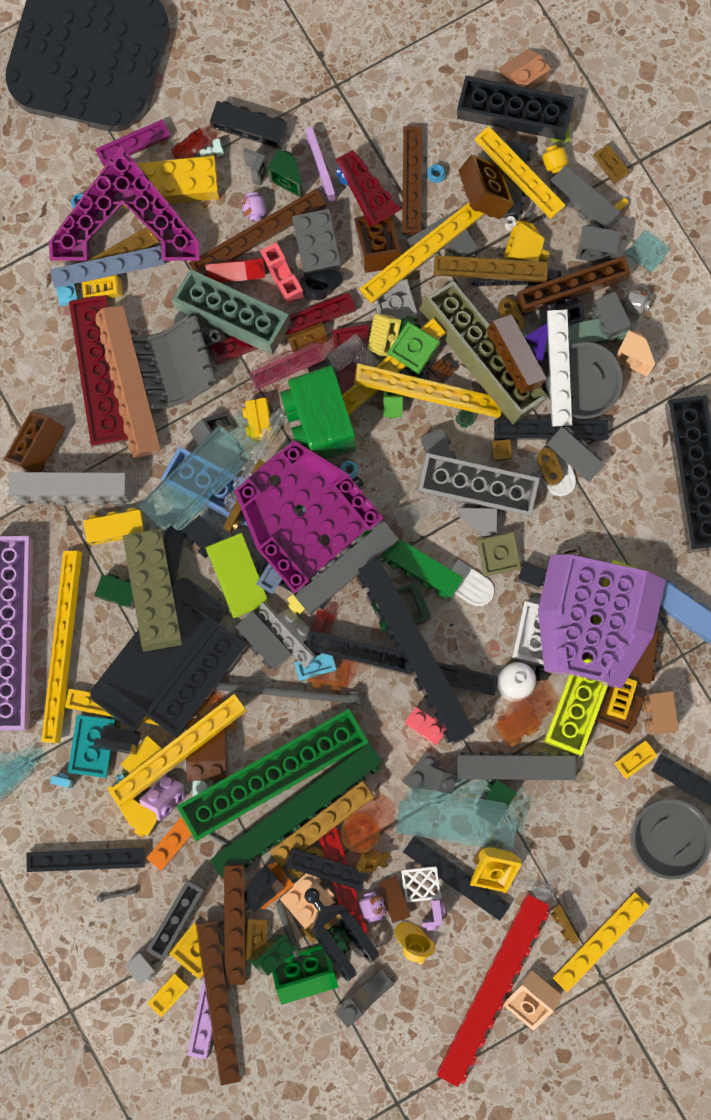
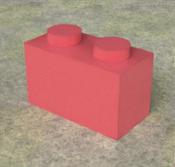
M417 707L413 709L404 722L406 726L435 746L443 737L444 729L442 726H437L433 718Z

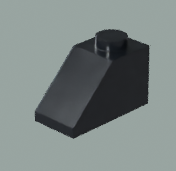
M266 866L251 878L244 893V900L251 910L256 912L285 887L277 875Z

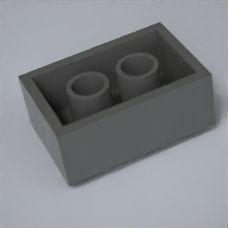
M329 209L292 216L303 274L340 267L341 264Z

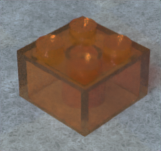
M527 704L495 724L493 728L504 746L510 745L513 747L522 741L521 736L526 734L529 737L539 730L537 726L541 722L530 705Z

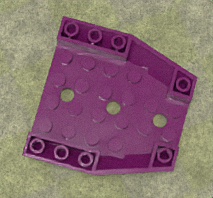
M292 441L276 453L234 490L257 550L294 593L308 583L310 577L363 532L370 530L383 519V516L346 472L296 441ZM272 475L279 476V485L272 486L269 480ZM297 505H303L305 508V512L301 516H297L294 512ZM323 534L329 536L330 540L327 545H321L319 542V538Z

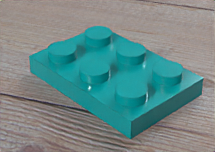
M83 715L76 716L68 773L101 778L108 777L111 751L99 749L93 745L95 738H101L103 726L115 727L116 720Z

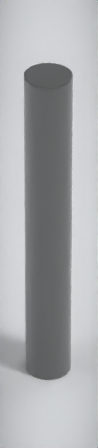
M281 901L276 903V907L285 934L297 948L292 953L295 955L294 961L301 959V956L297 955L299 948L284 903Z

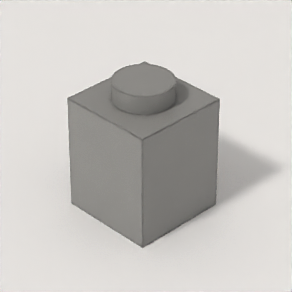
M140 952L124 966L139 985L142 982L145 984L150 982L155 977L153 973L157 970L143 952Z

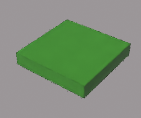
M408 322L387 354L420 374L439 346L440 341Z

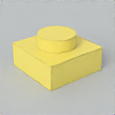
M292 594L287 599L290 602L289 608L295 614L297 612L299 614L306 612L295 595Z

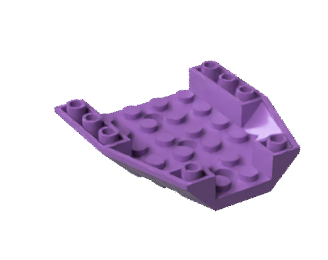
M570 554L551 555L538 608L544 671L558 675H564L565 673L603 682L602 685L622 689L654 636L666 580L640 569ZM603 577L608 578L610 585L602 587L599 585V580ZM593 615L601 617L602 622L599 625L591 623L590 618ZM584 653L592 654L593 661L585 663L582 660V655Z

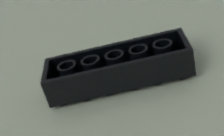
M465 75L457 107V119L565 141L575 97Z

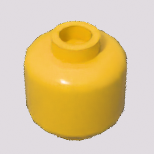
M557 145L546 148L547 152L542 155L546 170L552 172V174L558 173L565 165L569 164L563 147L558 148Z

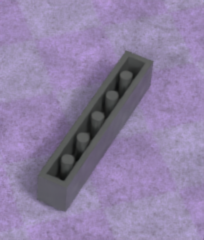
M378 522L370 529L371 533L367 536L365 534L360 536L355 541L357 544L353 548L347 547L341 552V558L337 561L335 559L330 561L323 573L317 572L311 577V583L307 586L304 585L297 591L296 599L310 615L356 578L359 568L380 558L400 541L385 522Z
M461 752V755L456 756V775H458L457 780H576L575 756H570V752H558V756H551V752H539V756H531V752H519V756H512V752H500V756H492V752H480V755H472V752Z

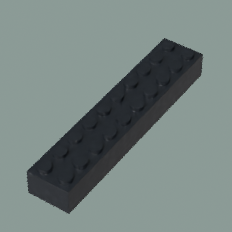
M378 558L359 568L357 581L362 590L366 588V597L370 605L376 606V615L380 623L384 622L386 624L385 632L390 640L394 639L396 643L394 648L399 657H404V666L409 675L413 673L415 677L413 682L417 690L423 691L425 695L423 700L427 708L433 709L434 714L432 717L437 726L441 725L444 729L442 735L447 744L451 742L452 746L472 736L475 733L473 726L380 559Z

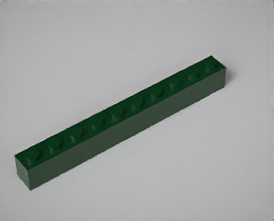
M368 743L209 861L223 880L224 865L243 864L246 869L255 862L253 858L258 854L262 857L271 850L269 846L276 842L278 845L287 838L285 834L290 831L296 832L302 827L301 823L304 820H312L318 815L317 811L319 809L329 807L334 803L333 799L338 795L341 798L350 791L349 787L353 784L358 785L360 782L365 781V775L370 772L373 775L382 768L380 766L383 763Z

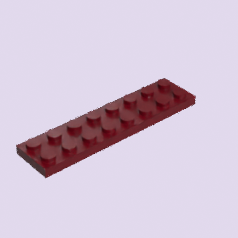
M103 295L69 301L90 444L92 447L129 441L127 434L124 432L123 417L119 413V401L114 394L115 386L110 378L109 362L105 359L106 351L104 344L101 343L100 327L96 324V314L102 308H108L107 297Z

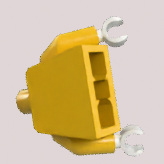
M513 216L507 217V221L512 222V224L505 223V228L511 230L503 259L542 260L546 262L550 252L542 248L544 237L540 235L536 227L529 222L515 221Z

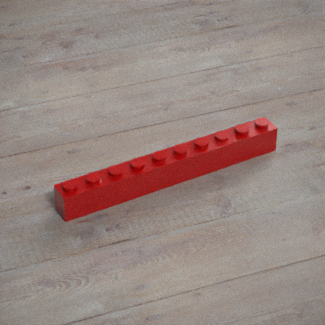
M526 894L436 1072V1076L456 1087H459L460 1083H465L469 1074L466 1071L469 1065H474L478 1057L475 1053L478 1047H483L487 1039L484 1035L488 1028L492 1029L496 1021L494 1015L497 1010L501 1011L505 1000H503L505 993H510L514 985L512 980L515 974L519 975L523 967L521 962L524 956L528 957L532 950L530 944L533 938L537 939L541 932L539 926L542 920L546 921L550 914L548 904Z

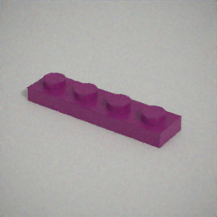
M163 119L95 150L102 165L105 166L120 145L131 156L171 137Z

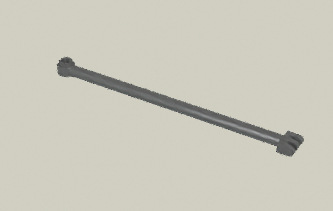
M220 682L214 689L362 705L363 701L361 692H350V695L223 682Z

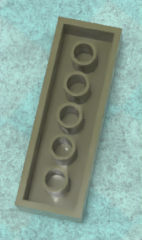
M161 529L123 535L143 652L182 645Z

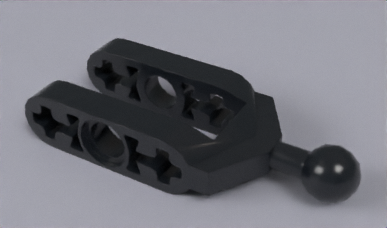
M309 888L305 891V900L313 904L317 909L311 931L338 972L349 982L357 975V972L331 934L324 927L325 924L334 917H337L339 923L369 963L375 961L379 957V953L344 905L324 907L319 899L320 894L317 889Z

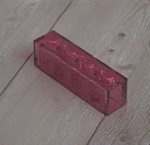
M313 341L248 370L247 374L254 389L257 391L325 360L318 342Z

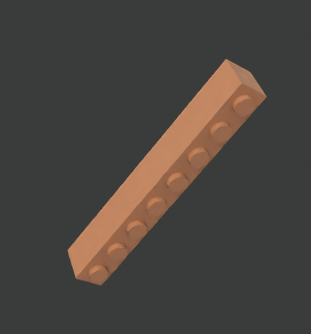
M124 307L102 308L96 314V324L100 327V339L105 347V359L109 362L110 378L114 382V394L118 398L120 405L119 413L124 420V432L128 436L129 451L132 453L133 458L154 455L161 449Z

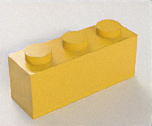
M137 508L126 509L125 513L109 512L104 517H99V515L89 516L88 520H83L87 543L92 546L123 540V535L144 532L145 525L142 512L137 510Z

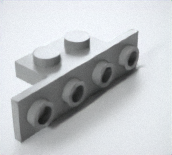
M265 601L262 602L256 615L304 668H308L315 657L313 652L305 645L311 629L290 608L276 614Z

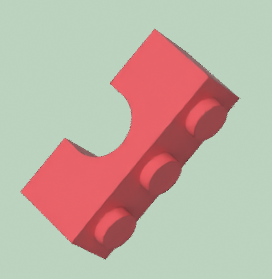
M277 242L260 251L261 258H263V262L286 305L303 298V290L295 275H292Z

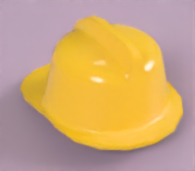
M401 922L396 926L394 930L395 937L403 946V954L408 960L418 962L421 965L427 957L435 953L436 947L434 942L416 924Z

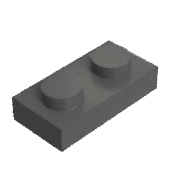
M426 751L402 782L418 794L424 786L423 783L429 765L439 767L442 762Z

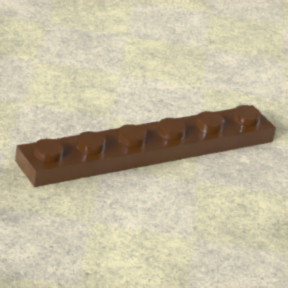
M403 126L402 235H415L421 232L422 126Z
M243 864L224 865L226 985L245 984Z

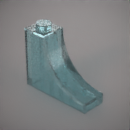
M19 755L14 760L0 765V802L6 799L36 771L33 767L35 765L28 756Z

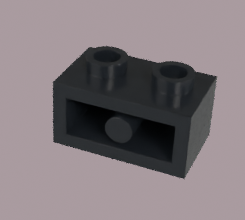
M572 296L564 297L558 302H547L545 306L539 307L541 326L547 323V311L567 310L568 325L585 320L583 302Z

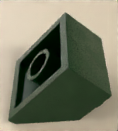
M278 149L267 167L269 180L288 192L302 197V181L295 157L287 150L282 151Z

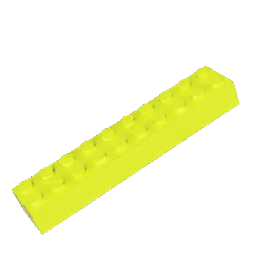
M612 560L610 562L612 564L634 568L629 565L618 562L616 560ZM604 577L601 586L607 587L610 585V581ZM593 615L594 625H599L602 622L601 617ZM592 658V659L583 660V661H584L585 663H590V662L593 661V658ZM568 674L543 742L574 755L582 756L608 686L602 685L603 682Z

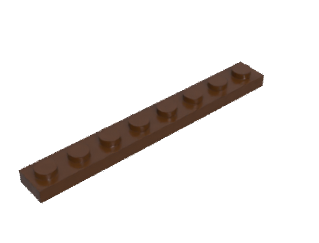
M316 188L200 255V261H190L188 263L193 271L206 276L205 264L232 261L291 227L293 225L292 216L316 212L325 207L326 203Z
M216 921L195 924L219 1082L221 1086L241 1082Z

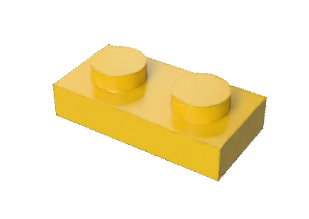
M645 740L616 761L614 765L623 777L628 779L656 758L657 754Z
M174 973L147 1004L162 1017L189 986Z

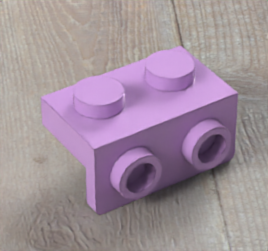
M164 775L140 799V804L155 812L157 820L161 822L166 816L170 815L171 811L178 804L183 802L185 798L183 784Z
M439 899L430 900L433 920L421 921L422 927H426L427 931L437 930L439 925H443L442 916H445L444 903H440Z

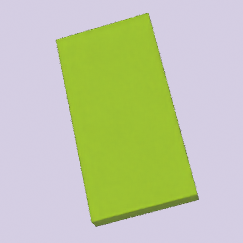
M241 532L205 546L233 618L258 609L264 601L269 604L264 589L256 585L259 576Z

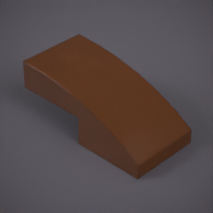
M397 876L379 882L378 884L392 924L411 917Z

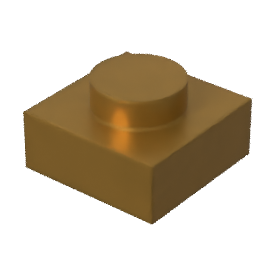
M510 439L491 441L493 461L510 460L513 458Z

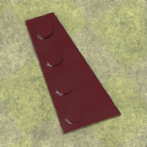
M369 324L332 330L342 395L355 385L354 377L357 364L366 365Z

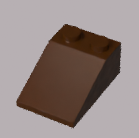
M392 216L371 227L365 217L354 218L365 273L382 271L401 256V249Z
M192 718L186 726V731L202 718ZM226 727L186 757L187 781L223 780L228 777L229 762Z

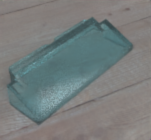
M218 425L138 507L163 531L170 525L176 530L184 529L208 505L209 498L213 494L217 495L244 468V461L239 456L245 449L237 439Z
M416 789L411 794L410 802L400 801L396 833L513 852L518 820L508 819L509 810H507V805L502 802L466 797L463 803L457 802V796L454 794Z

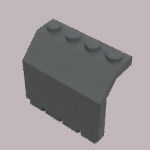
M185 316L164 332L156 335L132 337L150 410H164L187 403L214 386L213 382L216 381L213 368L208 367L211 365L207 349L203 350L206 345L202 332H198L200 325L197 316Z

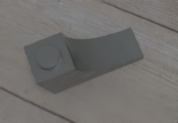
M455 212L407 239V247L410 249ZM466 229L442 249L447 250L456 257L476 258L479 248Z
M381 968L336 1006L335 1013L345 1026L349 1028L394 983Z

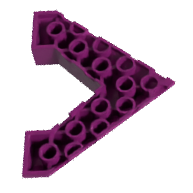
M122 145L119 146L115 154L49 241L50 261H87L91 259V238L125 205L161 241L162 261H200L199 240Z

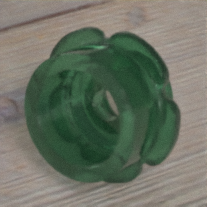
M460 410L458 416H456V423L462 428L471 426L474 423L473 413Z

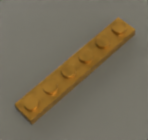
M435 255L433 276L547 282L548 262Z
M364 781L360 782L273 848L270 853L280 867L285 866L291 848L301 851L306 850L375 798V795Z

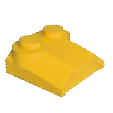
M491 847L485 848L479 853L480 861L470 885L507 893L522 865V861L513 852Z

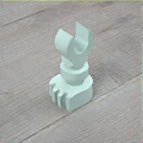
M220 139L213 140V147L208 146L207 149L195 148L191 152L192 155L201 154L200 157L213 156L214 154L217 157L225 155Z

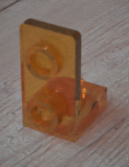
M341 663V667H337L336 678L339 679V682L308 678L307 682L314 688H322L325 685L330 686V690L342 691V688L347 686L349 664Z

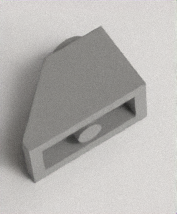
M458 508V516L476 534H481V537L496 534L497 509Z

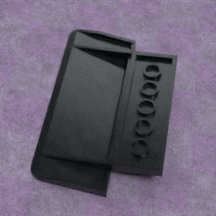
M187 578L178 579L172 586L182 645L143 652L138 629L90 691V697L94 703L134 733L146 717H148L174 737H179L248 646L247 643L219 624L228 612V609Z

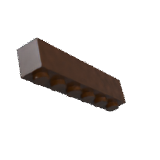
M625 256L518 291L516 300L521 314L525 315L539 310V307L545 306L547 302H558L567 296L576 298L626 281L631 272Z

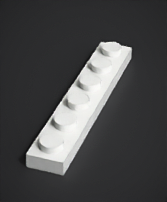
M567 310L547 311L552 426L572 425L568 316Z

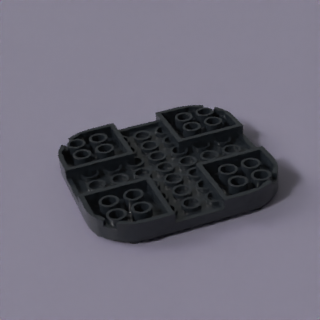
M26 0L5 74L6 84L12 98L19 107L31 114L52 119L55 116L86 123L88 127L104 131L118 132L127 130L129 126L136 122L139 123L145 117L155 90L154 83L170 35V24L166 10L159 0Z

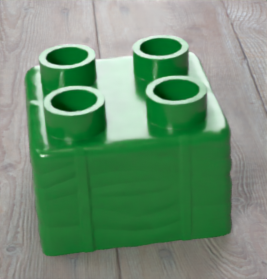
M332 365L289 379V389L281 391L280 395L288 422L291 423L299 420L300 423L299 426L291 428L294 441L325 460L356 451L355 434Z

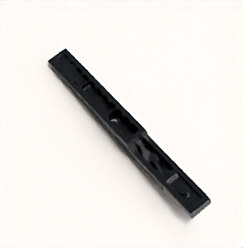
M311 630L309 632L306 646L313 652L414 677L413 673L409 675L404 666V657H399L394 650ZM437 662L451 687L495 696L498 676Z

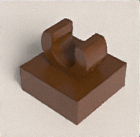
M443 356L430 368V371L441 383H444L456 372V368Z

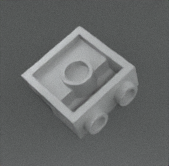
M407 279L400 281L374 302L377 314H386L398 319L406 318V316H417Z

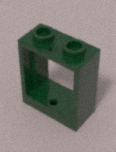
M417 582L396 589L399 595L412 592L421 617L414 619L416 625L431 619ZM373 605L372 607L376 615L377 608L375 605ZM379 621L378 623L383 633L386 630V624Z

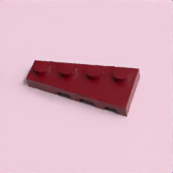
M354 150L335 159L370 227L402 210L399 204L396 205L391 199L392 196L389 192L382 188L379 184L380 181L372 176L368 171L369 168Z

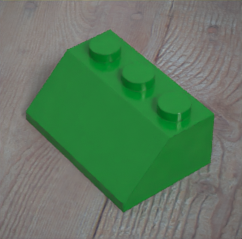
M320 945L300 950L297 955H300L301 959L294 961L295 955L291 954L272 972L275 989L281 1005L339 988L333 963Z

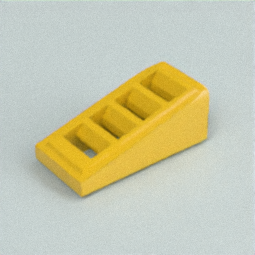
M117 275L82 282L83 299L106 295L107 298L123 296L122 279ZM90 286H93V294L90 293Z
M629 678L625 684L630 685L631 688L622 687L620 689L614 687L606 710L607 714L626 720L637 684L636 680ZM618 690L629 693L628 697L618 694ZM616 698H618V699H621V700H625L626 703H625V704H622V703L616 702L615 700H616ZM613 706L623 708V712L613 709Z

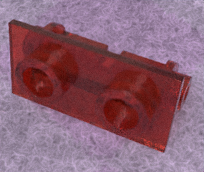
M199 127L191 132L183 141L177 143L171 149L175 160L191 158L195 155L192 149L194 148L199 152L208 145L209 139L206 135H203Z
M317 610L311 631L329 635L336 616L326 611Z

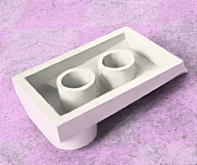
M532 597L529 601L524 602L512 659L536 666H544L538 616L541 598Z

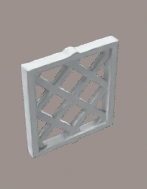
M437 866L401 870L406 903L442 898ZM430 870L428 874H425L423 871ZM409 872H416V874L412 876ZM432 872H435V881L429 877ZM419 873L425 877L422 882L416 879ZM405 875L411 878L408 884L405 881ZM427 879L433 883L430 888L424 885ZM413 880L419 884L416 890L410 886ZM434 885L437 886V894L431 890ZM421 886L427 890L424 896L418 892ZM407 888L413 891L410 897L407 894ZM429 892H430L432 895H434V896L426 897ZM415 894H417V895H418L419 897H421V898H413V897H414Z

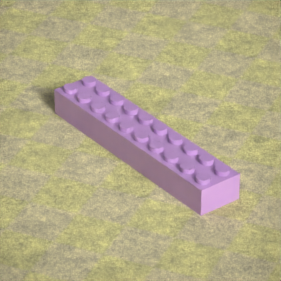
M0 536V731H29L33 539L29 536Z

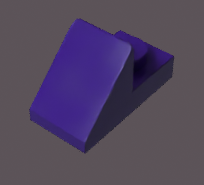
M547 323L524 337L528 344L535 345L532 352L539 365H541L548 337Z

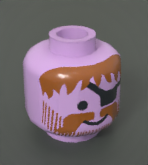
M248 193L242 199L244 217L250 218V221H260L261 217L266 215L265 198L260 193Z
M375 892L364 894V899L359 901L361 916L363 919L368 920V922L381 920L387 913L383 896H376Z

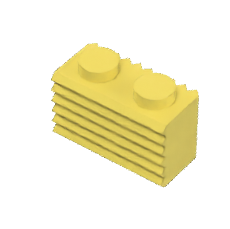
M375 314L367 350L381 356H389L387 352L398 337L401 319L386 314Z

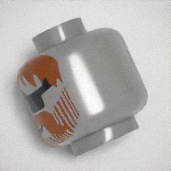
M636 289L626 292L622 301V306L627 313L638 316L643 315L645 311H649L651 300H648V293Z

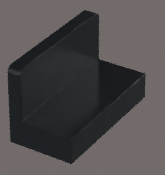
M103 726L101 738H95L93 746L103 750L136 755L141 732L136 731L134 733L129 729Z

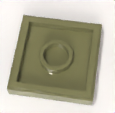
M514 531L476 539L484 577L522 569Z

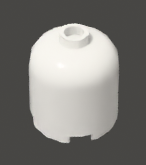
M522 662L511 663L505 666L498 674V692L504 699L511 702H520L527 699L536 686L534 671Z

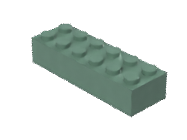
M191 269L172 298L175 310L181 311L188 316H197L199 321L271 355L275 353L291 325L289 314Z

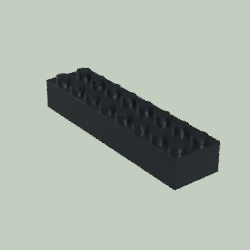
M707 395L670 399L665 404L687 552L710 551L711 420Z

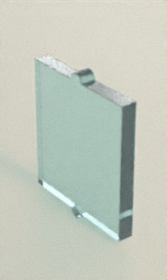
M644 230L638 239L633 241V245L626 252V255L652 273L659 263L662 264L663 258L668 254L670 248Z

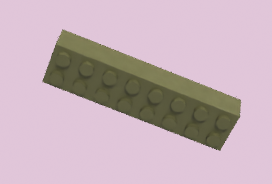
M454 281L425 298L419 308L429 321L434 318L445 330L446 334L442 338L512 424H515L540 407L548 396L541 387L521 394L518 388L515 387L513 378L506 370L505 364L501 356L498 355L493 341L488 337L486 330L489 327L488 322Z

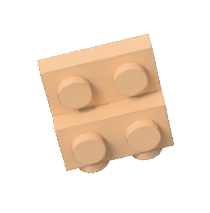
M308 874L301 877L280 898L305 929L313 924L317 913L315 906L308 903L304 898L307 889L315 888L319 891V899L324 907L333 906L336 903L333 900L335 895L328 887L324 889L320 885L322 880Z

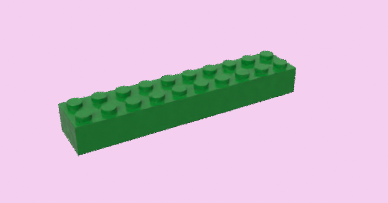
M347 709L177 805L176 809L194 842H197L369 742L350 709Z

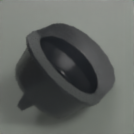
M324 270L300 278L299 284L304 290L307 300H323L328 296L329 291L339 287L344 279L343 275L338 271Z

